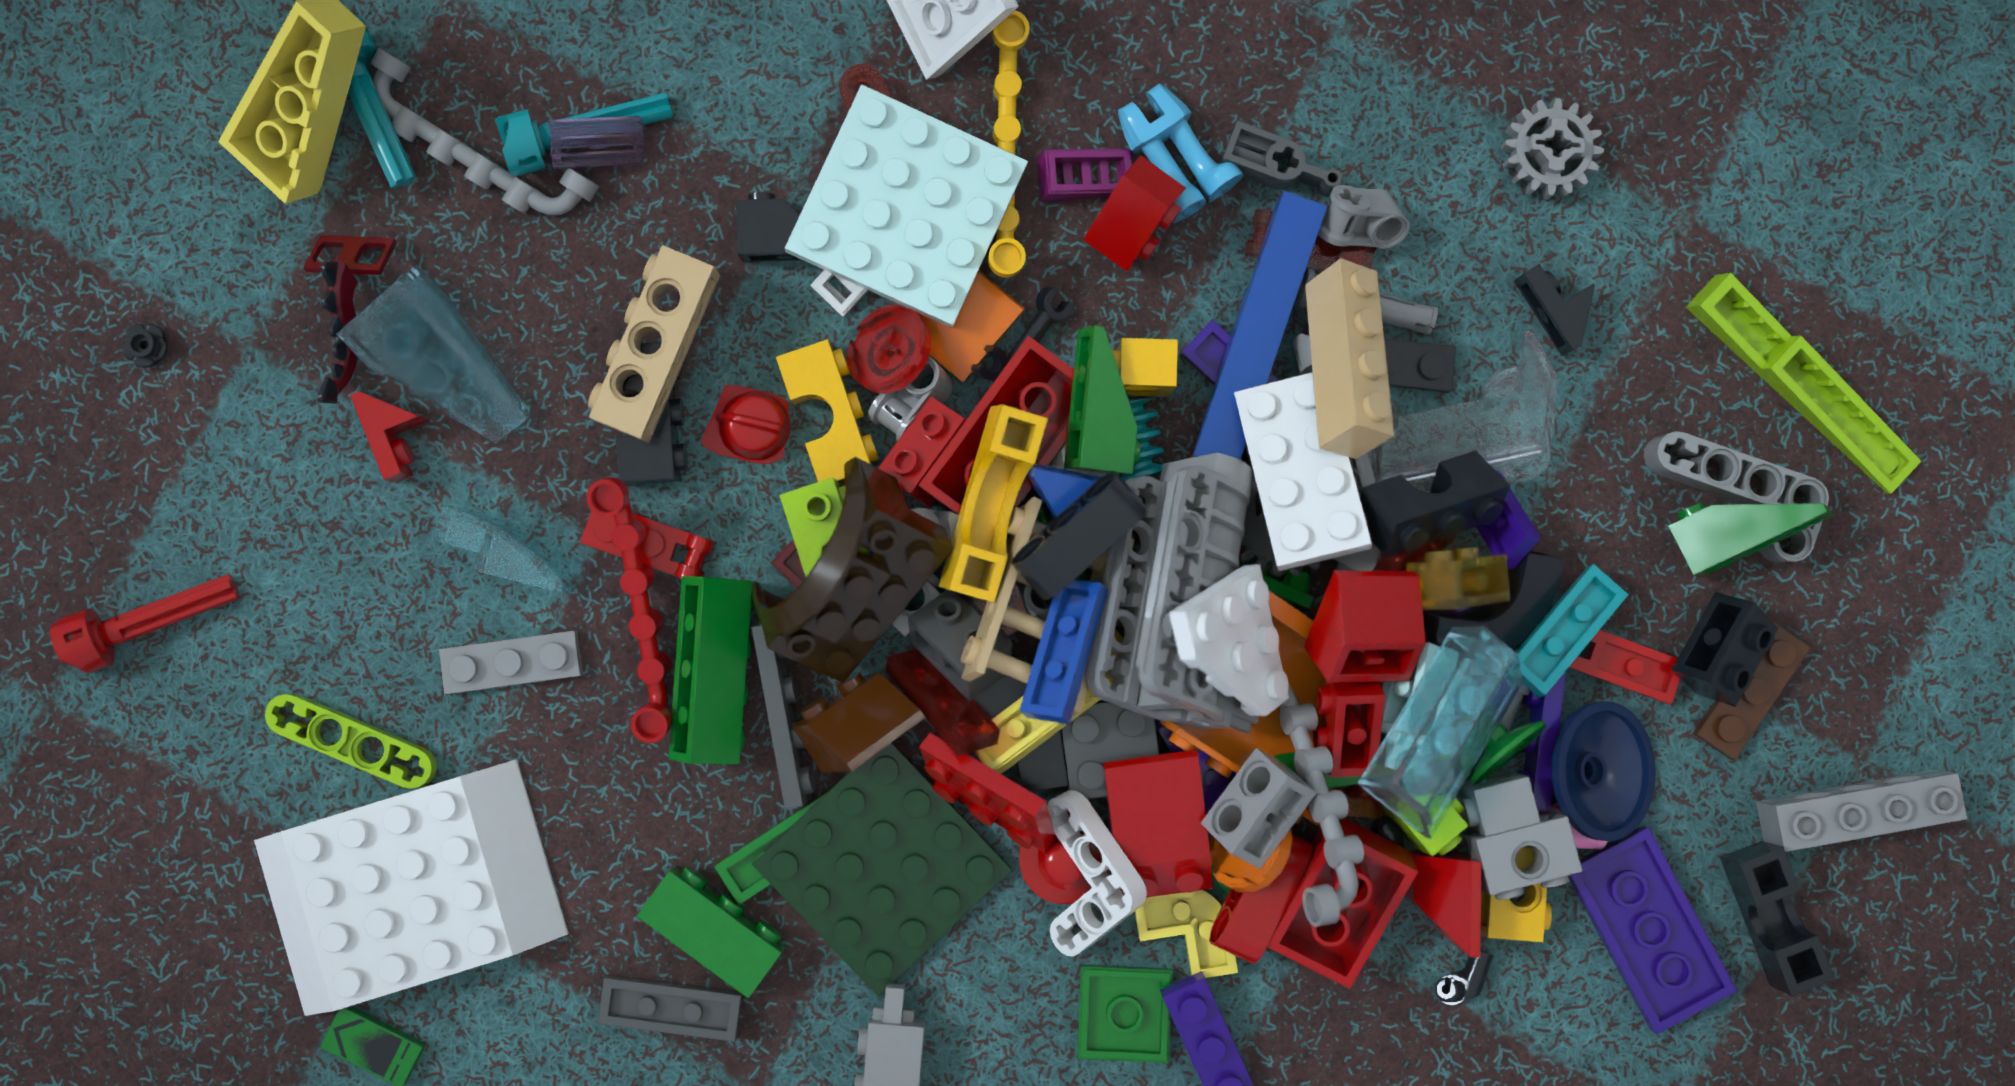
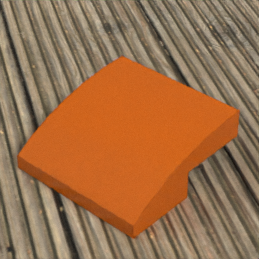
M979 270L953 328L909 308H906L904 312L916 313L926 321L931 331L932 349L930 355L961 382H965L973 373L971 370L972 365H980L988 353L984 350L985 346H995L1024 312L1025 308ZM897 327L917 344V339L911 330L905 327Z

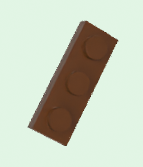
M1776 623L1774 624L1779 629L1774 636L1773 645L1764 654L1753 674L1749 688L1743 692L1736 707L1714 701L1692 733L1730 760L1737 759L1811 649V647Z

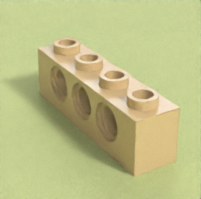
M664 245L661 246L658 255L652 254L643 271L642 279L646 281L640 298L634 297L626 310L624 322L628 326L622 340L616 339L608 352L606 365L610 366L605 380L603 383L598 382L594 386L589 397L588 408L592 409L589 418L644 442H650L719 280L720 274L714 266ZM667 291H678L680 293V301L677 307L671 311H661L659 309L660 297ZM649 333H660L662 343L658 351L653 354H643L641 351L642 339ZM632 375H641L644 383L642 391L635 397H625L623 393L625 380Z

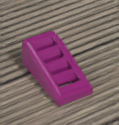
M1131 149L1044 150L1037 158L1040 202L1110 197L1118 183H1110L1108 161H1116L1117 180L1119 182L1123 174L1132 166ZM1098 162L1099 184H1092L1090 163ZM1072 164H1079L1081 184L1073 183ZM1061 165L1062 184H1057L1056 166Z

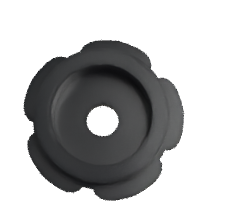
M136 324L126 332L127 340L123 342L122 350L128 360H133L136 366L142 368L152 367L166 356L168 343L165 333L160 327L154 324H148L147 326ZM143 341L148 342V347L146 349H142L141 347Z

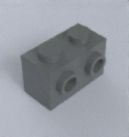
M947 589L908 617L911 644L970 702L1005 675L986 667L984 675L971 682L961 678L966 664L961 662L962 652L970 636H976L982 614L978 606L971 599H963L957 592ZM999 628L993 649L1011 656L1012 642L1008 635Z

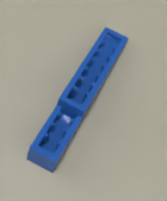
M1283 191L1275 202L1250 284L1245 289L1191 458L1221 453L1241 460L1246 439L1234 392L1267 384L1327 205L1287 191Z

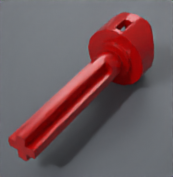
M227 574L109 618L104 622L92 609L87 608L63 617L50 628L52 645L60 661L91 674L114 664L115 653L113 645H119L238 600L239 592L232 576ZM73 634L72 639L70 641L67 636Z

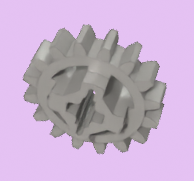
M1556 98L1547 109L1545 103L1539 100L1532 106V113L1524 108L1516 116L1518 123L1512 122L1506 128V134L1513 139L1506 140L1501 145L1500 150L1511 153V157L1502 165L1503 168L1516 169L1517 173L1511 180L1513 184L1519 183L1522 180L1528 183L1525 194L1530 195L1537 188L1542 189L1543 200H1548L1557 189L1561 198H1565L1573 192V187L1580 190L1588 183L1586 175L1592 176L1598 171L1599 166L1591 159L1598 158L1604 153V148L1593 145V141L1602 135L1601 130H1589L1587 125L1593 119L1591 114L1583 118L1576 115L1579 104L1574 103L1567 110L1562 109L1561 98ZM1543 122L1540 134L1526 136L1532 126ZM1551 141L1552 148L1560 150L1556 157L1553 156L1552 148L1545 147L1547 142ZM1528 160L1534 165L1538 172L1529 164ZM1578 162L1570 174L1561 176L1565 163Z

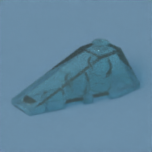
M418 264L394 282L336 333L369 369L382 377L386 374L409 387V393L420 399L426 397L448 411L450 417L496 444L530 416L526 407L450 298Z

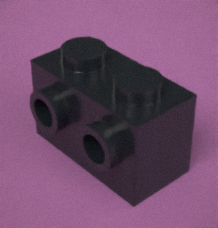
M1715 592L1674 664L1672 671L1697 695L1736 707L1743 692L1749 688L1753 674L1764 654L1772 647L1774 636L1779 628L1754 602Z

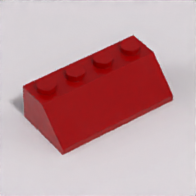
M1028 335L918 486L952 513L959 515L990 407L996 405H1006L1048 418L1035 463L1048 466L1067 440L1074 369ZM1027 475L1020 487L1013 509L1019 506L1033 487Z

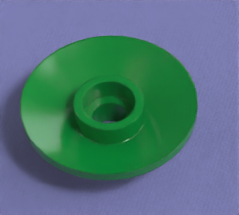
M1537 721L1522 725L1511 731H1508L1502 724L1494 729L1481 741L1487 750L1478 761L1470 781L1476 785L1488 778L1536 739L1547 727V724L1544 721Z

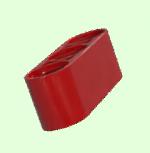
M1292 834L1290 856L1282 872L1268 886L1256 892H1238L1231 888L1211 928L1210 944L1250 964L1258 962L1265 952L1310 862L1313 852L1312 844Z

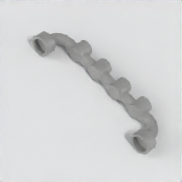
M378 47L370 61V64L377 68L372 81L389 118L393 120L391 123L396 134L412 143L418 135L430 143L426 151L428 154L448 166H451L454 160L459 161L468 167L464 174L467 179L486 190L490 188L492 183L506 191L502 200L524 214L531 207L546 215H562L571 211L582 198L591 202L600 186L568 167L559 181L560 184L566 187L565 191L560 196L551 198L520 178L511 176L510 172L492 160L476 152L462 141L397 102L390 93L391 83L393 79L403 83L411 67Z
M1289 684V699L1280 705V725L1283 732L1291 737L1295 749L1294 766L1298 776L1304 778L1305 782L1317 792L1309 803V811L1312 819L1316 823H1320L1326 841L1324 844L1325 859L1331 868H1335L1339 881L1336 891L1328 884L1309 887L1304 891L1303 907L1306 917L1313 926L1318 927L1336 923L1339 919L1340 911L1347 908L1355 899L1359 884L1354 864H1359L1363 861L1364 849L1358 836L1350 835L1344 837L1339 819L1346 818L1348 814L1346 796L1341 790L1329 792L1324 775L1332 772V755L1326 746L1314 747L1309 731H1314L1318 725L1316 709L1311 703L1299 704L1297 696Z

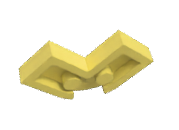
M1198 890L1149 897L1135 911L1140 941L1177 935L1185 936L1191 976L1201 971L1205 978L1238 973L1236 956L1210 944L1211 928L1222 906L1208 892Z

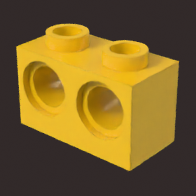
M1121 338L1117 350H1112L1127 396L1169 397L1176 388L1178 339Z

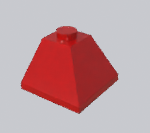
M1409 850L1413 854L1418 873L1405 896L1452 945L1469 957H1480L1481 861L1460 851H1449L1444 855H1440L1437 852L1434 856H1431L1420 850Z

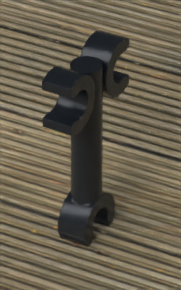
M1044 287L1041 289L1036 298L1038 312L1007 356L1000 347L986 345L984 350L993 359L992 367L987 370L982 365L973 364L971 367L973 374L978 378L991 380L993 383L1028 335L1039 343L1054 320H1064L1069 317L1073 311L1074 304L1069 301H1062L1053 310L1051 302L1058 290L1054 287Z

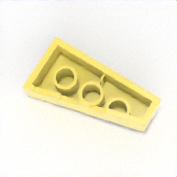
M298 0L295 2L218 141L285 204L316 195L322 187L364 37L366 25L339 0Z

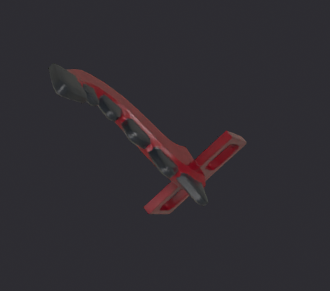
M320 235L303 267L306 272L322 273L327 283V293L322 298V307L330 312L332 316L329 326L330 336L338 337V342L333 346V354L339 360V363L332 364L331 366L333 380L329 377L324 379L317 395V400L320 403L337 404L338 394L347 386L356 367L360 339L353 304V293L358 281L353 274L381 275L397 244L395 238ZM327 246H343L338 259H333L331 262H316L323 248ZM370 247L385 248L377 263L357 264L365 249Z

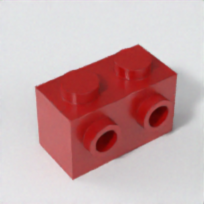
M1140 156L1123 174L1083 240L1127 272L1138 258L1146 262L1161 241L1155 234L1160 227L1166 231L1182 210V207L1177 205L1176 202L1186 187L1146 158Z
M1324 678V686L1317 687L1316 703L1318 713L1321 714V723L1313 731V746H1326L1329 749L1333 759V769L1329 774L1330 777L1377 775L1385 694L1379 682L1329 683Z

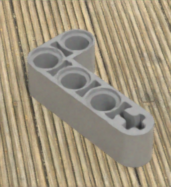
M1675 431L1657 436L1649 441L1644 449L1645 464L1650 471L1740 504H1794L1793 494L1798 488L1805 496V504L1823 503L1828 507V490L1816 478L1685 432ZM1672 445L1671 453L1683 458L1692 457L1690 460L1680 459L1670 462L1671 455L1664 452L1665 447ZM1709 458L1716 460L1719 464L1720 474L1717 480L1712 479L1707 473L1706 464ZM1753 473L1757 474L1762 480L1763 486L1759 495L1752 491L1749 484ZM1822 522L1790 536L1791 547L1787 553L1782 551L1779 542L1759 552L1765 559L1775 563L1803 560L1812 552Z

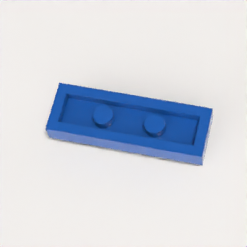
M1073 580L1061 592L1053 596L1019 710L1027 718L1070 725L1108 593V589L1102 583Z

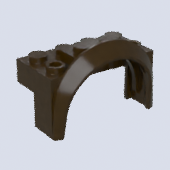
M854 457L844 464L845 497L838 522L823 553L799 587L788 598L783 599L764 590L758 582L754 581L752 583V599L763 628L767 649L842 683L847 680L953 549L945 527L908 509L896 477L858 457ZM862 546L875 554L870 557L858 551V549Z

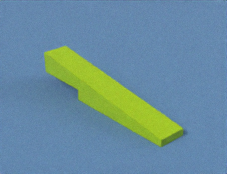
M1732 273L1715 275L1686 306L1697 319L1887 494H1892L1919 465L1921 460L1801 335L1791 336Z

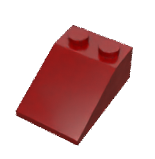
M1190 750L1103 762L1110 831L1141 876L1146 886V898L1213 889L1208 830L1201 824L1206 814L1198 751Z

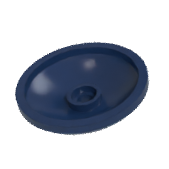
M1591 702L1574 711L1558 734L1551 760L1553 791L1563 815L1568 816L1570 825L1581 835L1592 840L1615 841L1631 834L1644 819L1654 794L1656 771L1653 748L1644 726L1629 709L1614 702Z

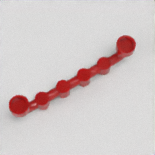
M605 477L590 486L587 492V504L596 515L601 517L614 516L616 527L612 531L611 539L614 546L621 550L625 572L620 578V585L622 590L630 595L633 617L629 621V631L634 638L638 639L642 661L637 667V673L639 678L644 683H647L649 703L643 705L633 715L631 729L640 741L655 743L660 741L672 726V717L668 710L667 690L664 679L671 669V660L667 654L659 651L656 633L663 625V617L658 610L650 606L647 589L654 583L655 575L650 566L642 563L639 544L646 537L645 526L633 517L626 485L615 477Z

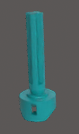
M355 15L360 21H362L365 24L361 16ZM366 26L348 94L392 189L400 186L406 187L412 184V180L416 179V176L365 66L370 63L377 51Z
M664 92L579 115L544 122L540 126H538L536 120L532 121L528 109L498 116L495 122L504 145L502 151L511 176H520L546 169L543 156H547L545 149H555L571 143L672 118L673 115L667 94Z

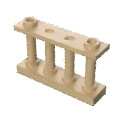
M1033 497L1020 508L1015 507L1012 510L1007 532L1010 534L1006 545L1008 558L995 603L987 601L976 636H970L962 652L961 662L966 664L961 678L971 682L984 675L987 667L1026 684L1028 683L1033 665L993 649L1001 624L1041 639L1046 621L1008 606L1015 581L1030 586L1012 566L1011 562L1017 552L1029 542V539H1032L1047 526L1036 520L1042 500ZM1131 538V542H1130L1131 548L1133 547V544H1134V541H1135V540L1132 539V538ZM1109 549L1089 566L1090 569H1093L1090 578L1091 582L1103 584ZM1089 659L1072 716L1081 712L1087 693Z

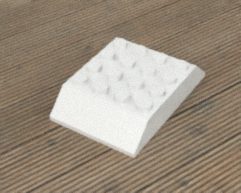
M517 759L254 840L305 1016L336 1011L491 963L569 934Z

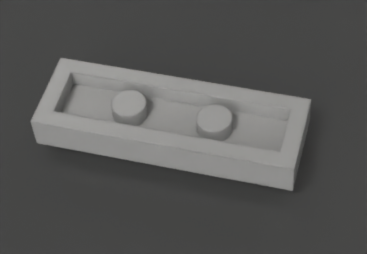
M577 631L439 649L444 694L583 676Z

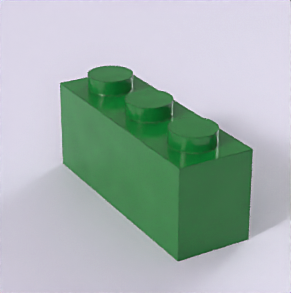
M675 866L661 881L637 914V917L749 999L786 946L779 941L782 934L763 920L755 924L742 913L745 907L742 904L738 905L732 896L723 893L719 897L705 887L708 880L694 868L686 866L682 870Z

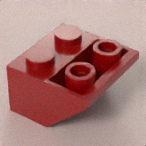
M1334 570L1303 646L1329 683L1410 680L1426 644L1418 574L1415 571Z

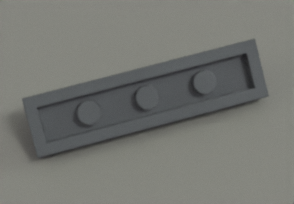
M762 625L752 627L784 808L804 806L812 801L811 793L816 792V780L812 767L805 766L802 750L805 746L792 728L793 725L799 722L797 721L794 703H798L800 698L798 683L794 675L789 676L787 657L767 649Z

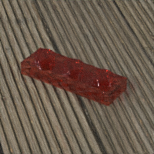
M917 649L887 658L885 670L910 701L922 711L927 721L957 756L998 743L1000 729L974 699L969 702Z

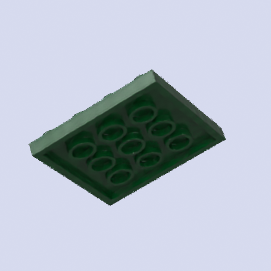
M893 742L852 772H847L812 808L752 863L761 875L878 997L886 990L888 983L896 981L1012 870L1006 861L957 809L934 792L932 789L933 784Z

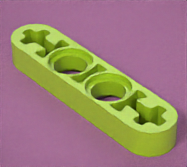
M293 693L278 695L266 707V723L275 733L398 786L409 789L422 787L431 782L436 774V759L426 748L302 695ZM293 703V712L301 717L310 718L313 711L317 714L308 725L298 721L288 722L284 725L285 717L279 713L280 707H288ZM328 719L336 720L342 727L341 739L334 745L324 742L320 735L321 725ZM307 728V734L304 735L303 731ZM370 736L378 738L384 746L383 756L376 763L369 762L362 755V744ZM396 746L400 748V751L395 757L405 761L413 760L416 756L420 758L419 766L424 769L423 775H415L410 779L408 778L409 769L399 764H392L390 771L386 770V766L394 758Z

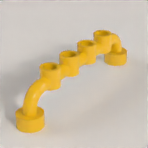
M1016 10L992 30L993 41L1000 48L999 74L995 79L993 88L994 96L998 100V119L994 124L993 139L999 148L1014 155L1016 143L1021 132V125L1016 119V99L1020 94L1022 86L1021 78L1017 74V50L1025 45L1030 29L1027 18ZM1015 193L996 232V242L992 245L988 255L990 269L996 275L1003 278L1017 275L1022 270L1026 260L1024 247L1014 239V232L1019 223V213L1015 209Z

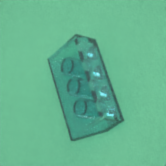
M1485 627L1451 628L1359 780L1358 785L1422 836L1431 839L1523 684L1518 654Z

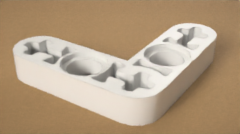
M1068 790L1049 800L1047 806L1055 835L1092 888L1053 920L1050 926V935L1055 947L1066 956H1075L1092 946L1141 907L1146 901L1147 891L1141 876L1086 797L1076 790ZM1082 830L1085 833V835L1083 836L1080 834V831ZM1090 842L1099 848L1102 854V863L1096 861L1092 856L1089 848ZM1110 869L1112 874L1108 875L1106 871ZM1091 902L1100 908L1104 917L1103 923L1094 916ZM1078 923L1082 931L1074 936L1071 929Z

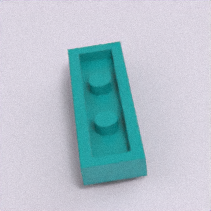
M1592 564L1586 567L1504 665V668L1538 698L1545 696L1629 594L1596 565Z

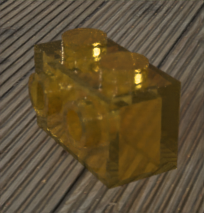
M1465 547L1424 552L1425 561L1406 563L1407 571H1415L1419 576L1422 610L1461 609L1510 600L1506 554L1480 555L1479 547Z

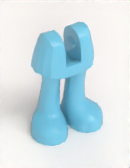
M1159 83L1146 93L1151 106L1159 116L1157 120L1149 124L1143 113L1133 102L1118 110V117L1125 139L1133 154L1136 155L1143 152L1151 163L1186 187L1176 202L1177 205L1182 207V210L1173 221V223H1176L1203 208L1206 199L1188 181L1166 148L1164 142L1169 138L1181 153L1209 202L1214 201L1229 191L1243 178L1244 174L1238 165L1232 162L1217 164L1207 154L1187 122L1192 113L1183 101Z

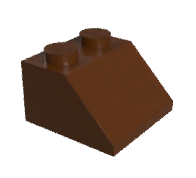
M857 672L849 676L844 683L841 682L837 685L840 693L826 701L822 697L805 707L800 712L803 719L793 725L792 728L821 772H852L923 720L925 716L913 702L880 673L863 676L861 672Z

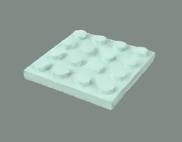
M861 84L785 246V252L953 328L1028 161Z

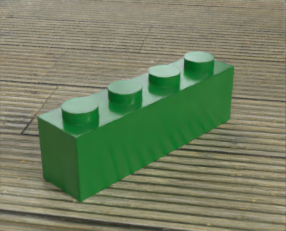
M682 576L668 760L688 764L739 765L740 752L745 742L742 721L743 707L748 698V688L745 679L747 660L751 654V642L749 639L750 615L754 609L752 599L753 581Z

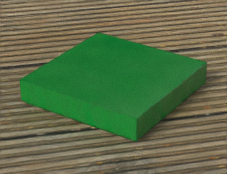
M1081 964L1077 1059L1169 1063L1171 1015L1163 1000L1160 989L1172 985V968Z

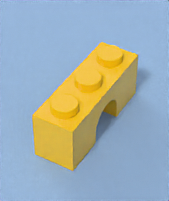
M827 339L777 356L776 360L789 398L794 405L817 399L828 403L833 410V424L828 433L819 439L805 443L817 481L820 482L833 477L838 480L839 484L845 483L844 464L847 461L858 457L872 465L871 462L879 460L871 434L862 436L857 419L865 417L857 392L848 393L842 376L850 374L842 348L833 351L832 345Z

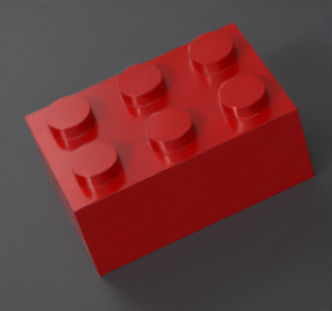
M1343 818L1339 819L1344 837L1350 835L1358 836L1364 849L1363 861L1359 864H1354L1359 884L1355 899L1347 908L1340 911V916L1336 923L1315 927L1306 917L1303 907V894L1306 888L1328 884L1336 891L1339 886L1335 868H1331L1325 859L1324 844L1326 841L1320 826L1311 842L1313 852L1310 862L1267 947L1350 989L1415 879L1418 869L1411 851Z

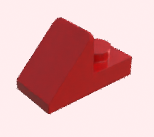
M359 391L351 394V399L383 480L397 483L412 477L413 474L409 464L414 463L412 450L403 437L398 439L397 434L430 420Z

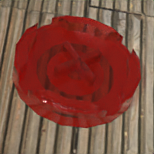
M892 304L875 310L863 319L857 327L860 332L855 342L851 339L847 348V366L852 378L873 393L889 394L902 390L913 382L926 366L932 349L931 331L926 321L913 310L906 309L902 305Z

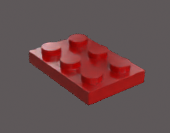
M929 733L919 748L926 764L925 770L932 780L934 792L949 803L953 804L958 800L968 806L970 813L983 824L992 826L993 823H996L1006 829L1008 836L1021 847L1030 849L1031 846H1034L1046 853L1056 839L1046 801L934 734Z

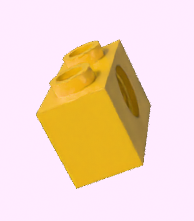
M1530 846L1520 848L1515 856L1517 868H1527L1533 860V851ZM1540 883L1526 886L1524 897L1517 902H1511L1510 898L1498 900L1495 895H1489L1481 890L1480 933L1487 938L1543 942L1544 930L1548 931L1550 929L1552 921L1551 905L1546 902L1547 888H1542Z

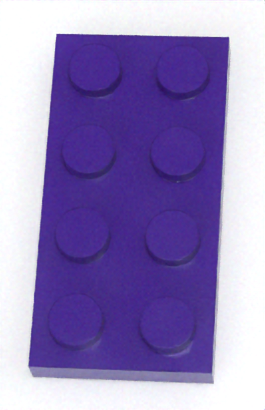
M1641 826L1626 837L1606 845L1604 849L1597 850L1580 859L1583 872L1568 875L1569 880L1649 1029L1657 1035L1737 992L1735 985L1649 827Z

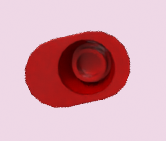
M725 385L701 443L706 449L721 456L752 463L771 464L784 459L785 445L790 435V404L786 399L773 393L738 385Z

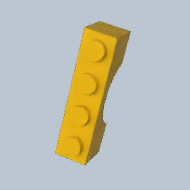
M1006 405L990 407L951 544L953 549L946 558L938 587L995 603L1008 558L1006 540L1011 513L1020 487L1029 470L1035 464L1048 418Z

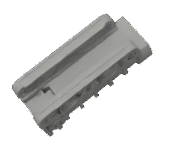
M1212 453L1162 464L1160 481L1150 476H1140L1125 481L1138 497L1140 492V496L1145 499L1147 510L1141 520L1109 548L1103 585L1108 589V593L1091 648L1087 669L1088 687L1097 698L1156 720L1181 725L1191 724L1200 729L1231 727L1248 733L1250 732L1251 724L1258 722L1259 716H1249L1240 708L1241 702L1236 700L1234 696H1224L1206 681L1207 674L1201 669L1190 668L1180 660L1169 614L1175 608L1239 569V555L1244 537V524L1254 476L1253 469L1245 462L1225 454ZM1133 530L1137 532L1141 541L1138 553H1135L1130 546ZM1123 581L1124 584L1130 587L1129 594H1127L1126 588L1123 587ZM1117 619L1121 621L1125 630V637L1121 644L1114 637ZM1118 653L1119 657L1118 659H1115V655L1110 656V654ZM1108 671V674L1114 677L1113 685H1110V680L1105 678V672Z

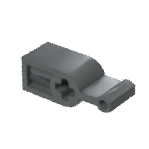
M1237 120L1220 164L1232 162L1238 165L1244 174V178L1274 189L1289 188L1296 181L1317 188L1318 192L1324 196H1330L1333 187L1340 185L1343 174L1337 169L1324 170L1306 163L1305 152L1296 142ZM1280 157L1288 159V169L1285 173L1277 170V161Z

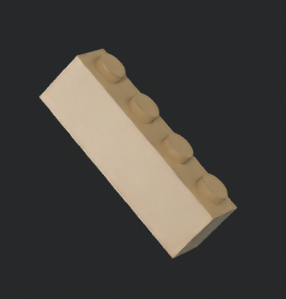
M1340 258L1305 284L1319 448L1357 459L1394 437L1377 271Z

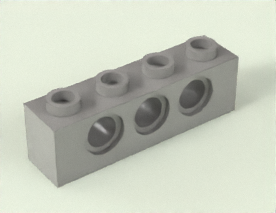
M1934 769L1756 801L1764 842L1782 846L1785 852L1967 819L1959 774Z

